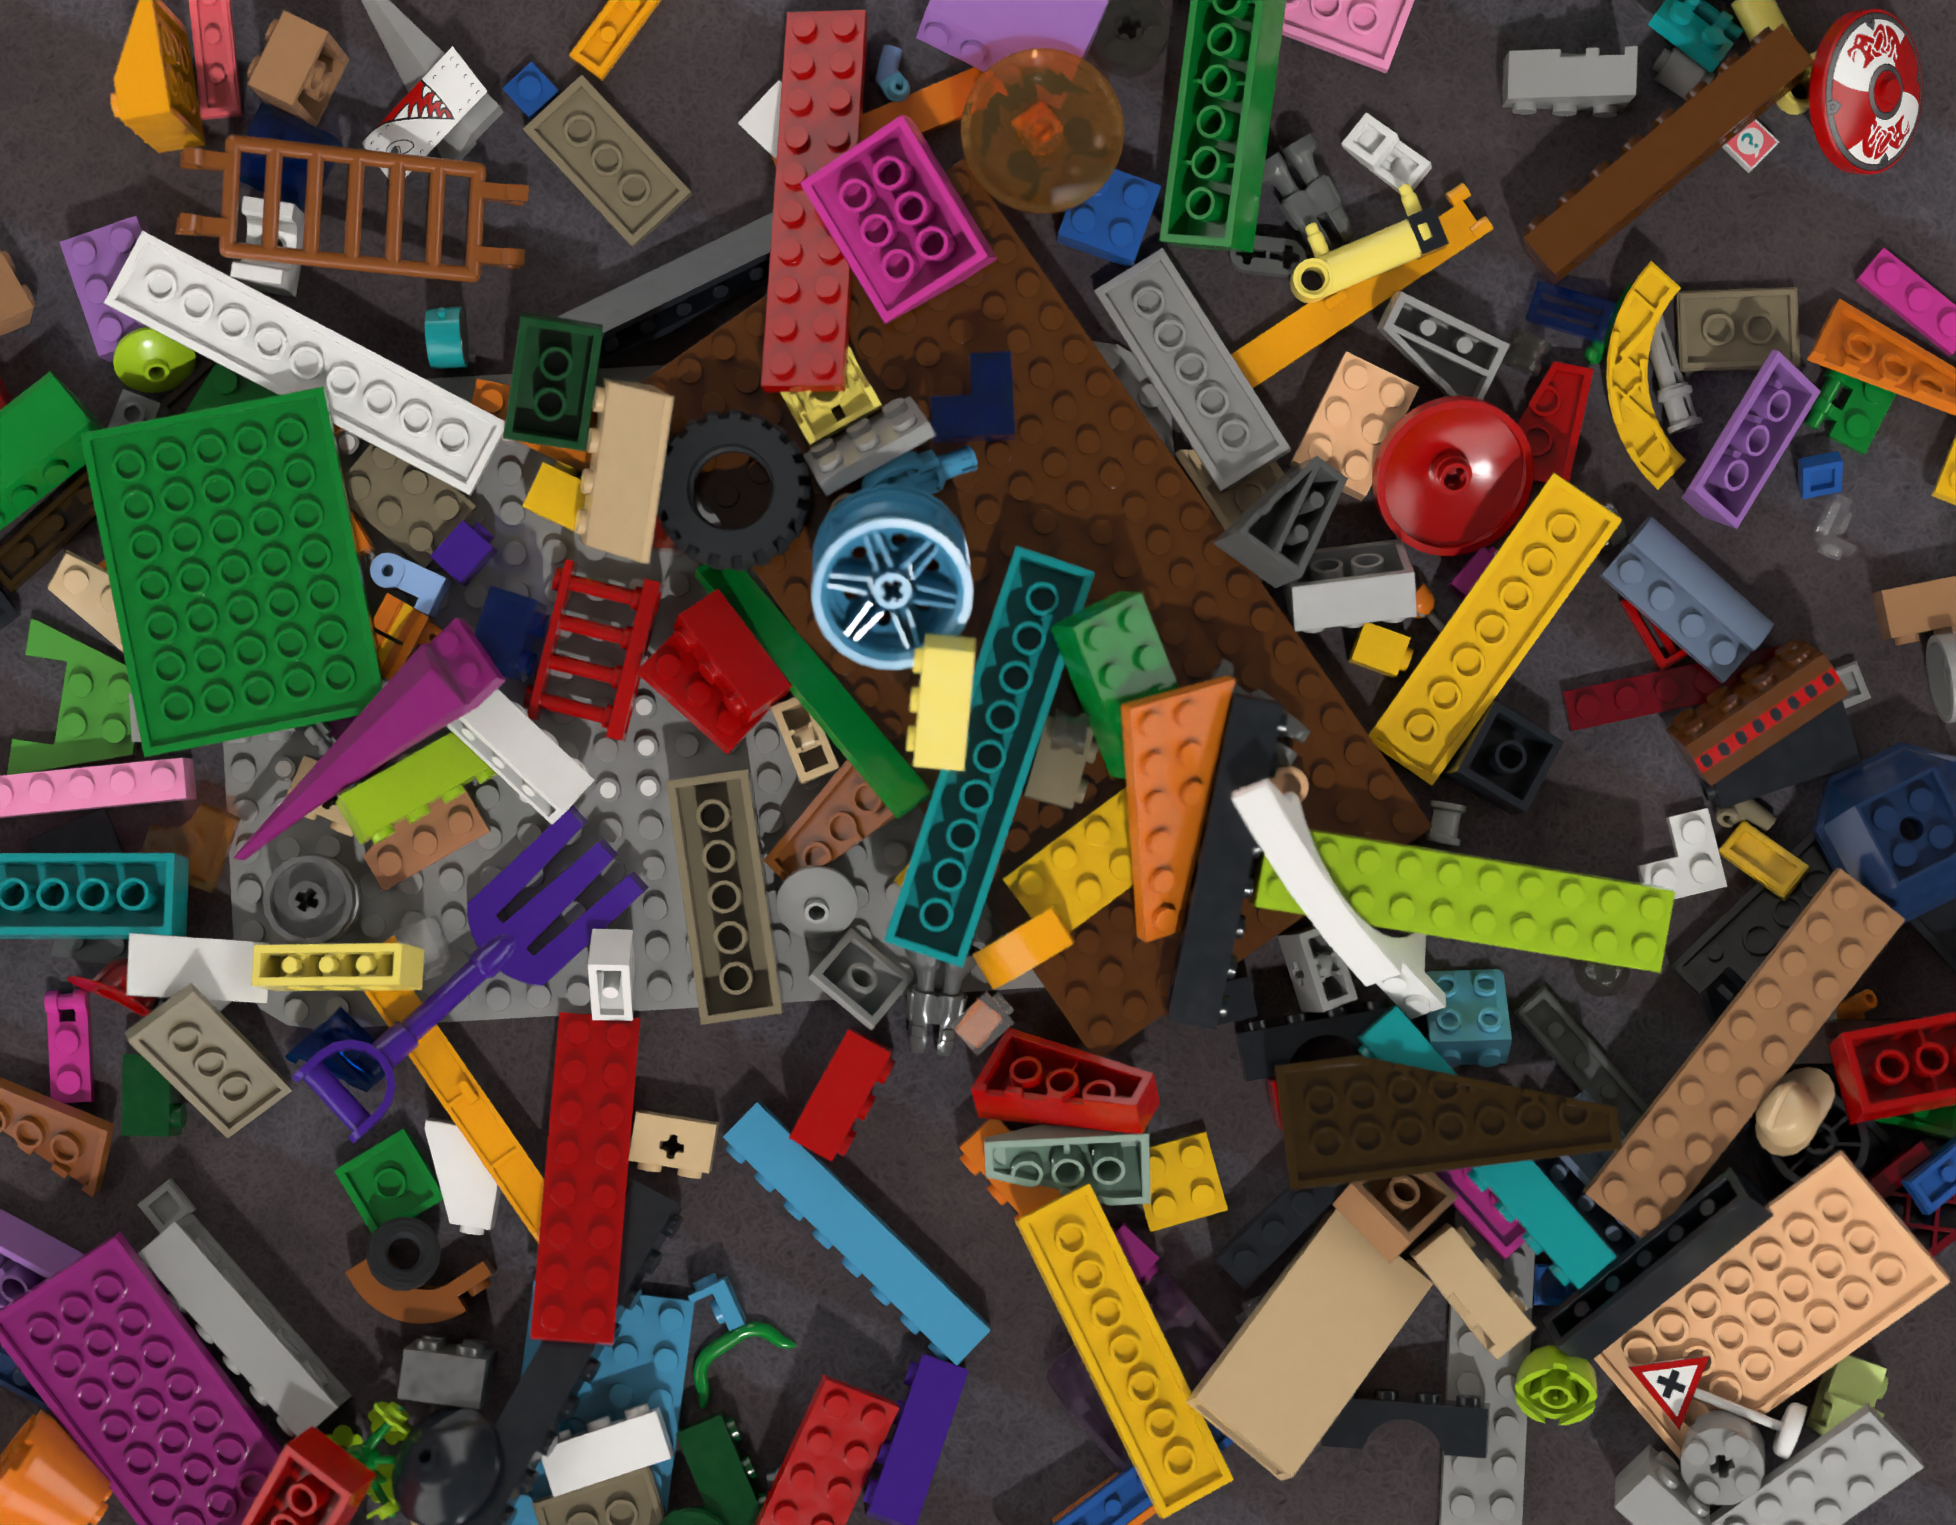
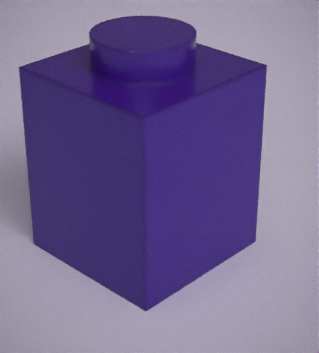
M462 520L430 557L460 584L467 586L498 550L490 544L495 537L479 522H476L471 527Z

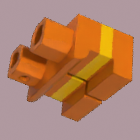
M389 593L384 597L372 620V624L378 630L403 642V645H400L374 631L382 675L391 680L423 643L428 645L442 629L434 624L435 620Z

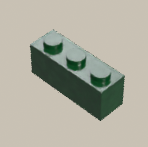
M723 1409L680 1427L676 1432V1436L706 1508L717 1513L727 1525H754L767 1498V1494L765 1491L758 1493L753 1481L754 1478L758 1477L754 1461L750 1454L743 1456L737 1441L742 1439V1434L735 1417L727 1418Z

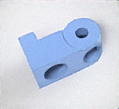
M392 553L378 555L370 566L371 578L377 585L392 591L401 589L418 597L414 608L432 617H436L452 583L451 580Z

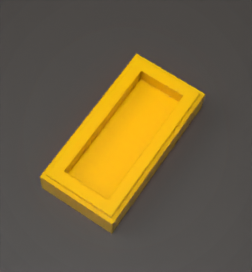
M1745 820L1738 825L1718 850L1722 857L1784 901L1810 871L1806 863Z

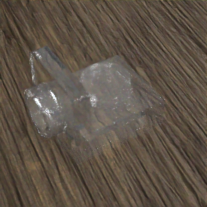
M1841 494L1828 497L1809 539L1810 542L1819 545L1817 551L1820 554L1835 560H1840L1841 556L1848 557L1855 554L1857 546L1837 537L1838 533L1842 535L1846 531L1852 519L1853 513L1848 511L1853 501L1852 499Z

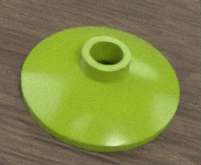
M148 326L136 329L123 337L117 344L113 354L114 370L119 379L128 387L146 393H160L176 388L192 374L196 364L195 351Z

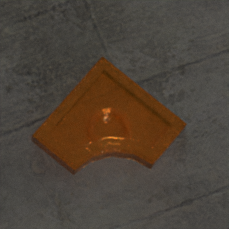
M203 803L199 806L192 819L184 824L171 827L158 824L151 825L140 853H176L189 858L188 884L213 893L221 877L241 817Z

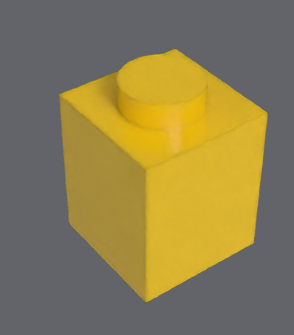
M1365 623L1358 630L1348 662L1392 678L1396 677L1399 670L1406 672L1414 651V649L1408 647L1411 637L1372 623Z

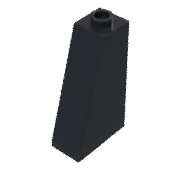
M1841 699L1712 786L1700 778V786L1707 801L1712 800L1714 805L1723 809L1861 763L1843 700Z

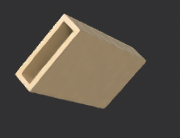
M1333 1208L1323 1216L1185 1402L1279 1480L1293 1478L1432 1287L1433 1283L1425 1277L1426 1274L1421 1267L1412 1260L1406 1259L1405 1261L1402 1257L1398 1256L1392 1263H1389L1336 1208Z

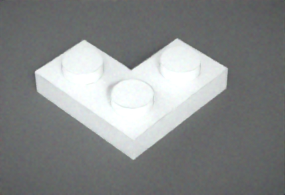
M1708 808L1666 817L1676 857L1637 866L1640 882L1675 891L1674 899L1727 887Z

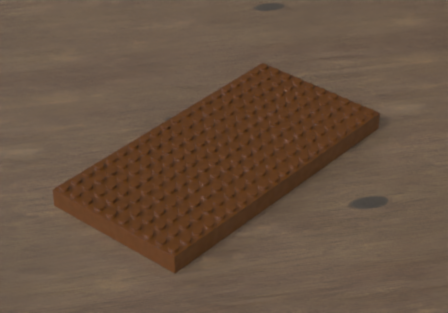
M963 158L945 171L946 175L990 245L997 260L963 282L887 324L882 320L853 272L848 345L865 378L881 402L882 408L894 399H905L911 396L930 423L936 436L909 451L919 454L931 449L936 456L970 445L976 455L978 465H976L978 467L977 470L946 480L943 489L932 494V496L942 501L956 516L966 536L973 586L972 608L959 637L976 638L973 673L1016 546L1093 571L1095 574L1083 609L1116 592H1141L1179 688L1207 681L1216 666L1224 658L1234 665L1233 678L1236 679L1235 682L1249 694L1257 689L1264 691L1282 703L1285 711L1311 730L1304 744L1287 736H1277L1276 741L1280 740L1298 754L1291 766L1300 769L1307 777L1309 784L1308 793L1300 804L1308 828L1401 844H1408L1432 827L1431 823L1299 635L1295 632L1259 578L1251 570L1213 544L1225 530ZM767 295L640 382L652 385L674 397L667 441L674 433L678 435L685 429L684 424L692 419L698 421L705 418L706 413L716 410L719 413H729L730 409L743 410L744 413L750 415L754 413L762 415L774 425L777 423L795 441L802 455L810 451L811 447L780 392H764L761 387ZM840 405L831 409L837 422L846 418ZM882 409L876 411L875 413H873V414H871V415H869V416H867V417H865V418L869 419L870 417H872V416L878 414L879 412H881ZM844 429V430H842V431L836 433L835 435H833V436H831V437H829V438L832 439V438H834V437L840 435L841 433L845 432L846 429ZM724 453L712 458L702 467L695 481V486L725 529H740L753 524L764 514L770 503L772 493L770 477L766 469L756 459L746 454ZM807 464L812 482V506L809 517L807 516L804 522V530L799 538H795L789 545L790 549L782 556L779 554L770 560L771 563L762 567L758 565L753 566L752 568L798 634L931 790L929 798L918 805L926 816L941 769L913 766L915 752L906 751L909 726H917L918 718L917 712H910L912 687H920L921 673H913V667L899 670L877 669L857 663L840 653L822 632L816 621L812 605L813 544L819 526L829 513L832 502L838 496L846 493L853 494L861 490L865 475L826 496ZM897 533L891 537V540L906 542L907 537L902 533ZM858 546L852 550L851 554L855 558H862L867 549L863 546ZM932 558L925 568L929 571H934L939 568V563ZM887 580L884 582V586L889 588L891 583ZM894 580L892 584L898 587L899 581ZM844 591L845 596L848 598H854L858 595L857 593ZM916 604L920 610H927L931 607L930 605ZM884 609V614L879 619L891 620L890 611ZM1064 664L1048 716L1090 727L1067 667ZM1099 747L1094 763L1086 762L1081 778L1088 779L1089 781L1082 804L1074 802L1073 809L1071 810L1023 797L1033 764L1032 760L985 900L1007 933L1032 918L1003 879L1127 787L1126 779L1110 777ZM1278 764V768L1284 766L1282 764ZM1256 858L1251 860L1249 874H1254ZM1134 885L1072 930L1070 933L1075 940L1072 945L1032 968L1090 1053L1101 1057L1164 1014L1180 932L1150 942H1144L1137 938ZM1244 898L1240 913L1246 916L1242 939H1235L1232 952L1233 955H1237V963L1305 915L1255 907L1249 902V899Z

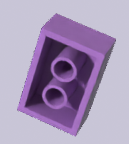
M133 216L59 242L98 356L109 363L113 362L114 350L123 337L136 329L147 327L104 303L142 231L150 234L147 223L138 216Z

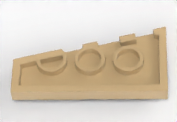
M67 550L53 574L47 589L123 652L107 570Z

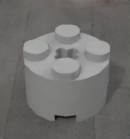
M1713 1410L1695 1419V1423L1688 1429L1686 1436H1684L1680 1461L1681 1474L1696 1499L1704 1504L1734 1505L1756 1494L1764 1476L1766 1456L1765 1440L1758 1426L1754 1423L1750 1424L1746 1419L1736 1416L1727 1410ZM1725 1455L1726 1460L1720 1459L1716 1456Z

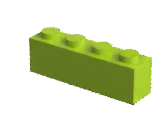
M451 732L343 793L335 804L360 845L371 839L376 845L395 834L396 830L393 826L405 819L410 824L417 822L431 813L428 807L440 799L447 804L466 792L463 787L464 785L477 779L479 784H482L496 776L497 773L459 737Z

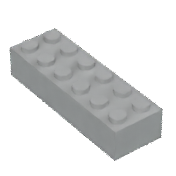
M193 1214L174 1221L138 1253L157 1282L160 1280L171 1292L168 1296L177 1309L182 1313L188 1311L198 1323L195 1325V1328L199 1335L209 1344L215 1342L225 1354L222 1356V1359L227 1367L237 1375L242 1373L251 1383L249 1389L255 1399L264 1406L269 1404L279 1415L276 1420L289 1436H298L312 1425L316 1428L352 1396Z

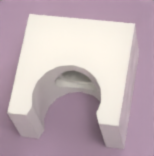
M243 197L241 211L247 219L246 243L261 244L264 199ZM280 202L278 242H281L283 247L302 249L304 213L295 204ZM241 259V261L234 260L230 276L256 291L296 297L301 265Z

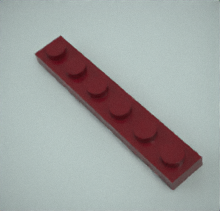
M1780 646L1750 652L1723 683H1720L1699 663L1561 692L1569 732L1706 703V698L1711 692L1722 686L1730 687L1741 679L1740 675L1748 667L1757 663L1764 664L1776 656L1775 651Z

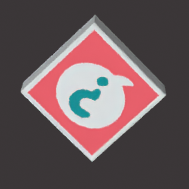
M1754 120L1722 148L1749 173L1779 141L1759 121Z

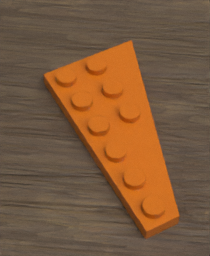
M1227 675L1121 705L1137 938L1144 942H1150L1181 932L1236 679Z

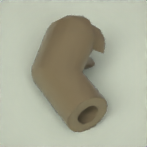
M1754 799L1723 809L1717 806L1715 811L1716 820L1723 827H1733V824L1741 823L1745 820L1751 822L1764 833L1772 827L1777 819V816Z

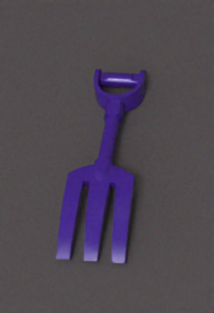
M573 805L467 903L468 924L478 948L471 953L470 959L401 1023L396 1021L372 1044L353 1039L334 1042L316 1053L292 1076L297 1084L304 1080L352 1132L348 1139L353 1144L374 1127L391 1107L396 1090L393 1068L420 1045L418 1041L481 983L501 972L507 977L524 984L544 986L591 943L592 929H606L649 888L633 871L534 956L527 950L542 932L618 855L603 838L504 923L497 918V915L588 822ZM355 1050L367 1053L379 1062L386 1075L387 1089L383 1102L372 1115L325 1066L323 1062L338 1052Z

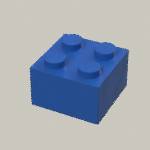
M1085 158L1058 232L1057 243L1131 268L1134 266L1159 197L1161 185Z

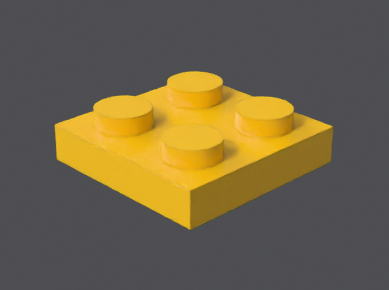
M1206 1131L1149 1147L1151 1203L1142 1204L1150 1232L1228 1210Z

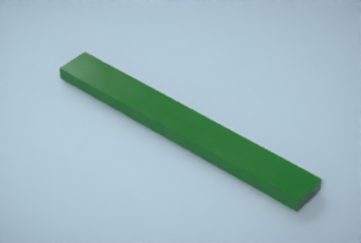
M706 564L696 569L694 577L709 594L716 589L720 590L791 684L790 691L897 819L929 798L931 790L746 571L735 572L734 569H724L722 571L713 569Z

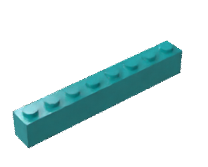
M1393 1005L1356 1037L1363 1044L1357 1049L1363 1057L1457 1075L1397 1006ZM1532 1160L1473 1167L1466 1174L1482 1193L1489 1189L1499 1201L1493 1206L1509 1224L1516 1219L1526 1232L1521 1238L1536 1255L1544 1251L1551 1259L1553 1264L1548 1269L1564 1287L1571 1282L1573 1286L1580 1289L1616 1258V1255Z

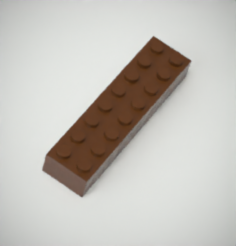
M1783 23L1774 31L1769 26L1762 30L1750 41L1752 46L1746 51L1745 55L1740 58L1735 53L1717 69L1719 73L1710 84H1707L1705 80L1698 83L1685 95L1687 100H1685L1681 108L1675 111L1670 107L1654 120V127L1647 136L1643 138L1640 133L1634 136L1620 149L1622 153L1618 160L1612 165L1608 160L1604 161L1589 174L1590 180L1584 188L1579 191L1576 187H1573L1556 202L1558 206L1555 212L1549 217L1542 213L1525 227L1523 251L1553 286L1807 78L1814 59Z

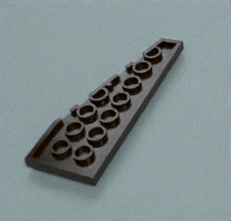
M1358 1055L1274 1065L1291 1190L1622 1149L1617 1107Z

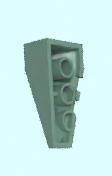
M1041 1124L984 1138L986 1177L1031 1188L1037 1185L1059 1189L1062 1195L1086 1183H1090L1101 1204L1111 1206L1151 1203L1148 1125L1143 1134Z

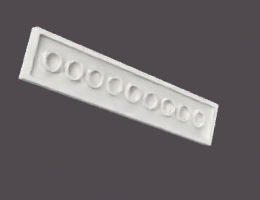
M144 231L140 234L104 301L111 308L277 395L325 387L334 425L470 496L503 436L505 421Z

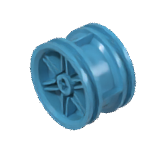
M882 484L867 487L845 497L830 510L819 526L813 544L812 605L816 621L822 632L840 653L863 665L877 669L899 670L914 666L915 647L924 648L925 633L948 636L960 635L972 608L973 586L970 573L969 550L965 533L958 519L942 501L926 491L907 485ZM902 533L907 537V541L891 540V537L894 534ZM863 546L867 549L862 558L852 556L851 552L855 547ZM933 558L938 561L939 568L929 571L925 567ZM887 580L891 583L889 588L884 586V582ZM894 580L899 581L898 587L892 584ZM844 591L857 593L858 595L854 598H848L845 596ZM916 604L930 605L931 607L927 610H920ZM884 609L890 611L891 620L879 619L884 614Z

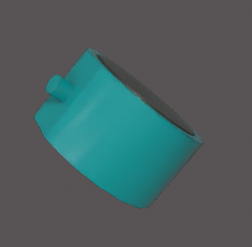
M462 306L427 309L425 312V339L430 367L432 369L467 367L469 360L468 332Z

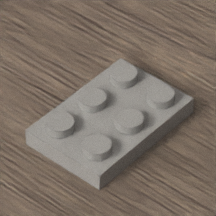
M909 396L905 399L897 398L888 402L881 412L869 419L861 418L848 425L845 432L832 439L824 438L811 446L809 452L803 454V457L827 496L936 435L924 414L912 397Z

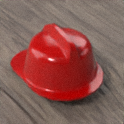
M128 958L111 961L93 980L77 976L67 977V980L73 985L117 1002L142 1017L152 1012L157 998L127 995Z

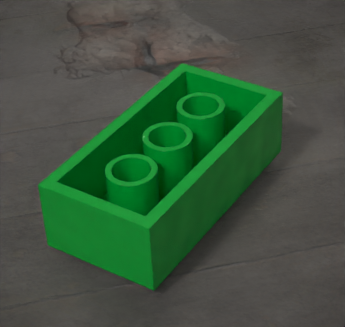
M1116 592L1050 626L1110 777L1126 779L1121 705L1179 689L1141 592Z

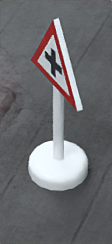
M1709 1355L1628 1366L1679 1430L1694 1397L1777 1430L1773 1443V1452L1786 1460L1790 1457L1799 1437L1807 1406L1796 1402L1789 1404L1781 1421L1697 1388Z

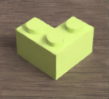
M1851 1354L1843 1358L1823 1373L1806 1425L1819 1434L1824 1435L1867 1403L1883 1418L1884 1413L1874 1407L1877 1399L1881 1400L1887 1390L1888 1377L1885 1376L1887 1369L1877 1363Z

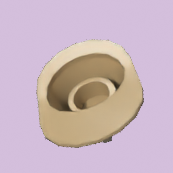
M1804 1067L1795 1069L1780 1079L1755 1111L1756 1135L1764 1149L1774 1155L1787 1156L1799 1152L1809 1144L1835 1098V1085L1830 1076L1818 1068Z

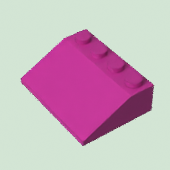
M904 115L899 116L800 182L886 324L963 282L997 260L996 255L914 120Z

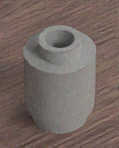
M1676 46L1672 51L1664 48L1651 68L1658 72L1654 78L1655 81L1687 100L1685 95L1703 80L1710 84L1715 76L1713 72L1710 73Z

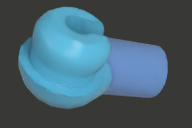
M883 45L876 74V83L889 100L894 102L904 101L910 93V86L898 70L902 49L891 45Z

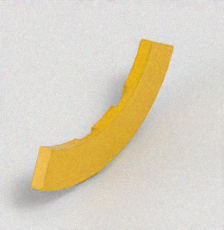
M1650 261L1628 291L1617 314L1610 337L1606 379L1609 404L1619 436L1633 462L1652 485L1659 490L1686 459L1669 441L1654 412L1648 386V357L1658 322L1666 307L1681 287L1656 264Z

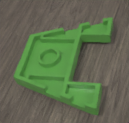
M31 619L25 655L66 661V672L55 743L51 745L12 739L7 775L48 771L136 755L138 742H132L129 707L131 688L126 664L41 621Z

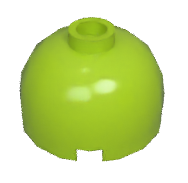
M1547 1345L1531 1352L1522 1361L1515 1380L1516 1404L1524 1414L1535 1421L1545 1423L1546 1417L1559 1419V1425H1570L1584 1420L1594 1411L1595 1401L1598 1396L1594 1368L1588 1360L1576 1356L1570 1357L1559 1350L1556 1345Z

